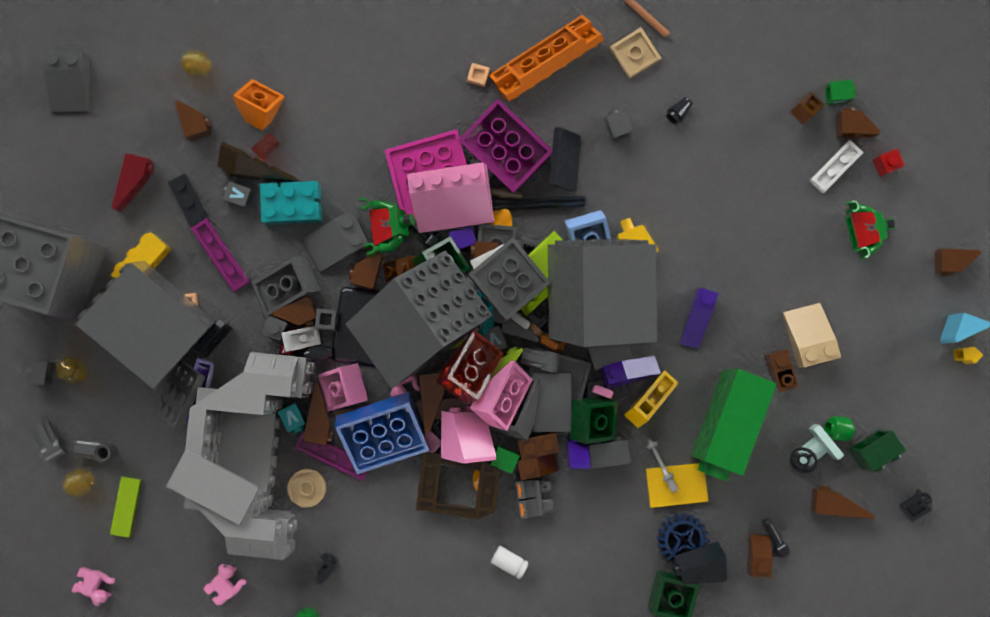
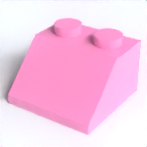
M358 363L339 367L318 375L327 412L368 401Z

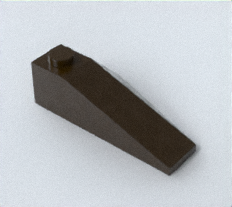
M222 142L220 145L217 167L222 170V174L230 178L234 175L238 178L274 182H299L295 176L274 166L269 167L267 163L258 158L252 159L246 152L225 142Z

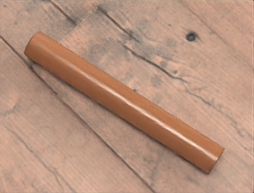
M624 0L629 7L664 38L670 34L663 25L636 1Z

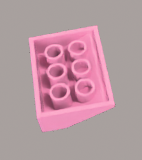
M484 162L407 174L410 198L419 233L494 222L488 170Z

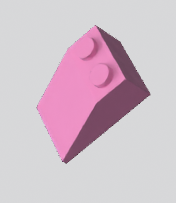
M511 360L478 391L470 409L489 426L508 431L532 379L515 361Z

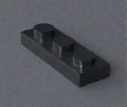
M185 173L168 181L191 228L206 218L210 221Z

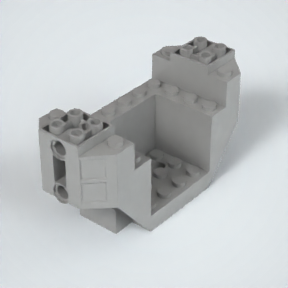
M250 352L243 373L220 388L198 387L196 404L190 408L185 450L189 449L260 487L240 525L185 497L184 509L200 510L225 536L227 554L284 560L291 554V551L294 552L296 540L293 539V532H296L298 526L295 514H291V511L268 508L271 507L273 500L270 490L275 482V476L272 475V472L277 464V456H274L275 448H278L279 445L277 429L281 427V418L278 414V411L283 408V398L281 396L305 398L312 393L313 382H310V378L315 370V363L312 362V358Z

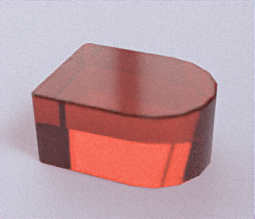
M269 133L251 149L264 161L277 149L280 142L272 133Z

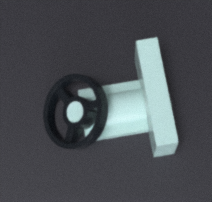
M813 424L809 428L814 437L802 447L793 450L790 455V464L797 472L806 474L814 471L818 459L825 453H828L835 460H839L844 456L818 424ZM792 457L798 459L799 464L803 465L804 470L799 469L793 463ZM815 462L814 467L807 470V465L811 466Z

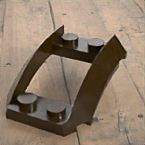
M424 452L416 511L448 514L478 520L486 515L488 516L495 512L500 472L486 461L460 463L443 459L441 454ZM441 464L480 470L475 507L437 501Z

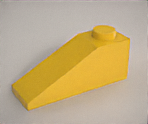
M664 370L633 403L624 416L637 428L641 427L649 421L678 385V382Z

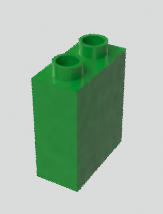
M740 369L722 370L691 453L692 457L701 460L697 470L728 482L731 472L744 475L777 383Z

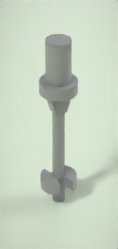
M651 438L647 439L649 445L646 447L648 450H653L664 473L663 481H666L671 493L678 491L679 489L673 479V473L669 474L655 448L658 446V443L656 441L652 442Z

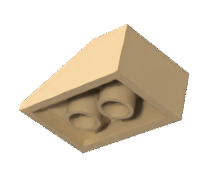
M820 303L783 312L798 368L842 358L836 337Z

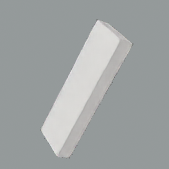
M848 140L809 181L822 194L825 193L864 152L851 140Z

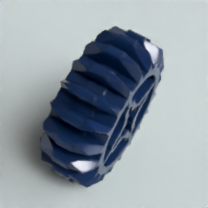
M675 513V520L668 516L667 520L669 523H661L665 528L664 530L661 528L657 530L662 534V536H656L657 540L662 541L657 544V547L663 548L660 553L661 555L667 554L665 558L667 561L672 559L674 564V556L679 555L676 554L677 551L683 548L694 550L705 546L704 543L710 542L708 538H704L709 532L702 531L706 527L705 524L698 525L700 523L699 518L693 521L694 516L689 514L686 519V513H682L680 519L678 514ZM680 524L690 525L683 531H677L674 529L675 526ZM694 529L698 536L696 546L691 541ZM669 533L675 538L671 550L668 546ZM676 534L680 536L682 535L683 537L684 535H686L685 539L690 545L681 542V540Z

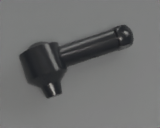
M416 222L414 225L409 226L423 239L427 248L440 242L441 234L438 231L434 234H428L427 232L419 233Z
M765 519L763 524L775 544L772 551L773 558H783L789 555V546L784 541H781L772 521Z

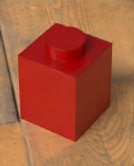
M898 148L872 160L880 177L905 166Z

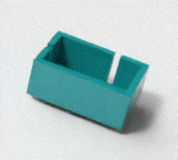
M318 181L281 183V186L278 183L260 184L261 222L265 225L323 222L322 205L319 203L322 202L321 184Z

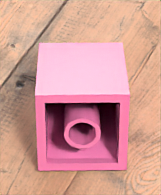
M465 406V409L449 407L448 411H441V458L460 463L496 460L489 426L470 409L471 406Z

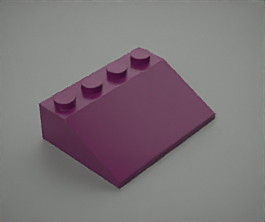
M499 99L458 139L481 163L484 162L487 165V169L513 193L552 157V149Z

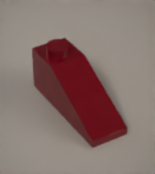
M125 153L112 209L122 212L148 182L150 175L154 172L152 160Z

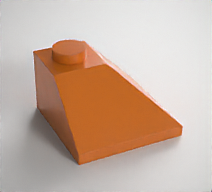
M253 79L232 97L245 122L262 131L272 122L285 98L284 95Z

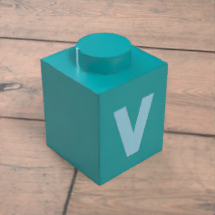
M294 403L278 411L288 433L293 431L296 434L305 429L304 425H306L307 419L299 403Z

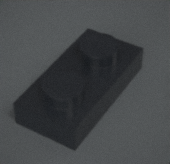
M219 319L211 326L210 331L198 341L195 349L200 354L208 357L233 327Z

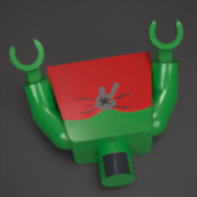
M360 198V202L367 203L365 207H359L360 210L366 211L368 208H372V210H369L374 245L372 243L365 244L364 249H373V251L367 252L366 255L373 257L376 252L385 253L396 250L403 242V239L409 236L408 226L415 224L414 215H406L405 210L399 209L396 204L388 201L373 200L369 202L366 198Z
M854 200L845 202L849 206V210H846V213H850L845 216L852 249L860 253L861 257L858 259L860 261L874 254L883 245V240L888 237L887 231L895 229V222L893 218L884 220L882 212H876L874 208L859 204Z

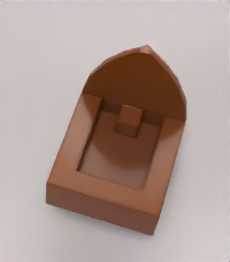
M549 333L542 335L540 343L549 347L550 352L558 354L566 346V342L550 339Z

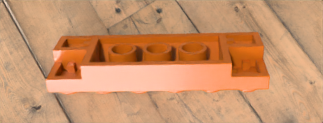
M581 15L488 76L503 99L511 101L518 98L526 90L533 88L543 79L550 77L557 70L564 68L574 59L581 57L591 48H595L600 42L604 41V38L592 26L591 21Z

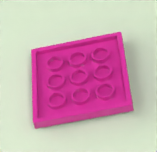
M458 129L385 150L399 208L405 210L406 215H414L407 174L467 165L463 146L458 141L460 138Z

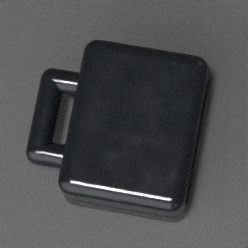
M343 287L340 290L337 309L339 312L337 332H334L331 350L333 361L376 367L346 326V323L380 291L354 287Z

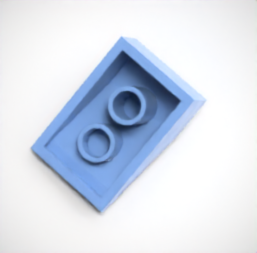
M601 210L565 220L570 241L611 239L607 219Z

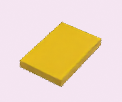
M699 463L665 466L669 474L673 473V479L679 489L671 493L666 481L662 479L664 473L661 467L646 468L650 508L708 502L706 477L704 472L697 470Z

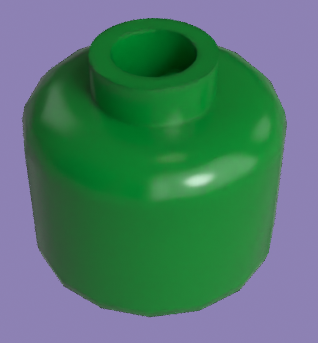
M832 416L825 422L824 431L832 441L846 442L854 435L855 426L848 417Z

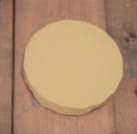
M302 469L294 473L287 485L291 501L303 508L319 504L327 491L324 477L313 469Z

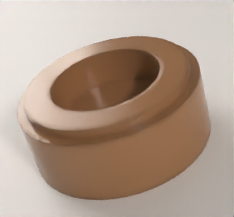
M530 321L528 329L541 339L544 332Z

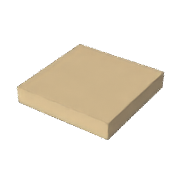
M642 27L609 47V50L629 80L661 60V56Z

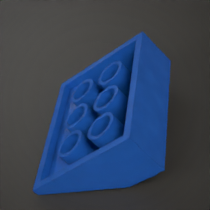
M410 392L336 416L335 429L356 474L430 451Z

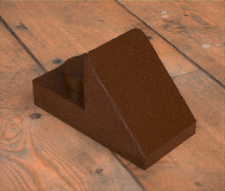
M811 91L791 110V113L801 124H805L824 104Z

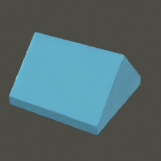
M966 313L948 315L940 342L941 344L959 342L989 328L990 322Z

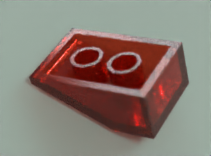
M472 330L444 366L436 382L466 405L478 401L504 352L477 331Z

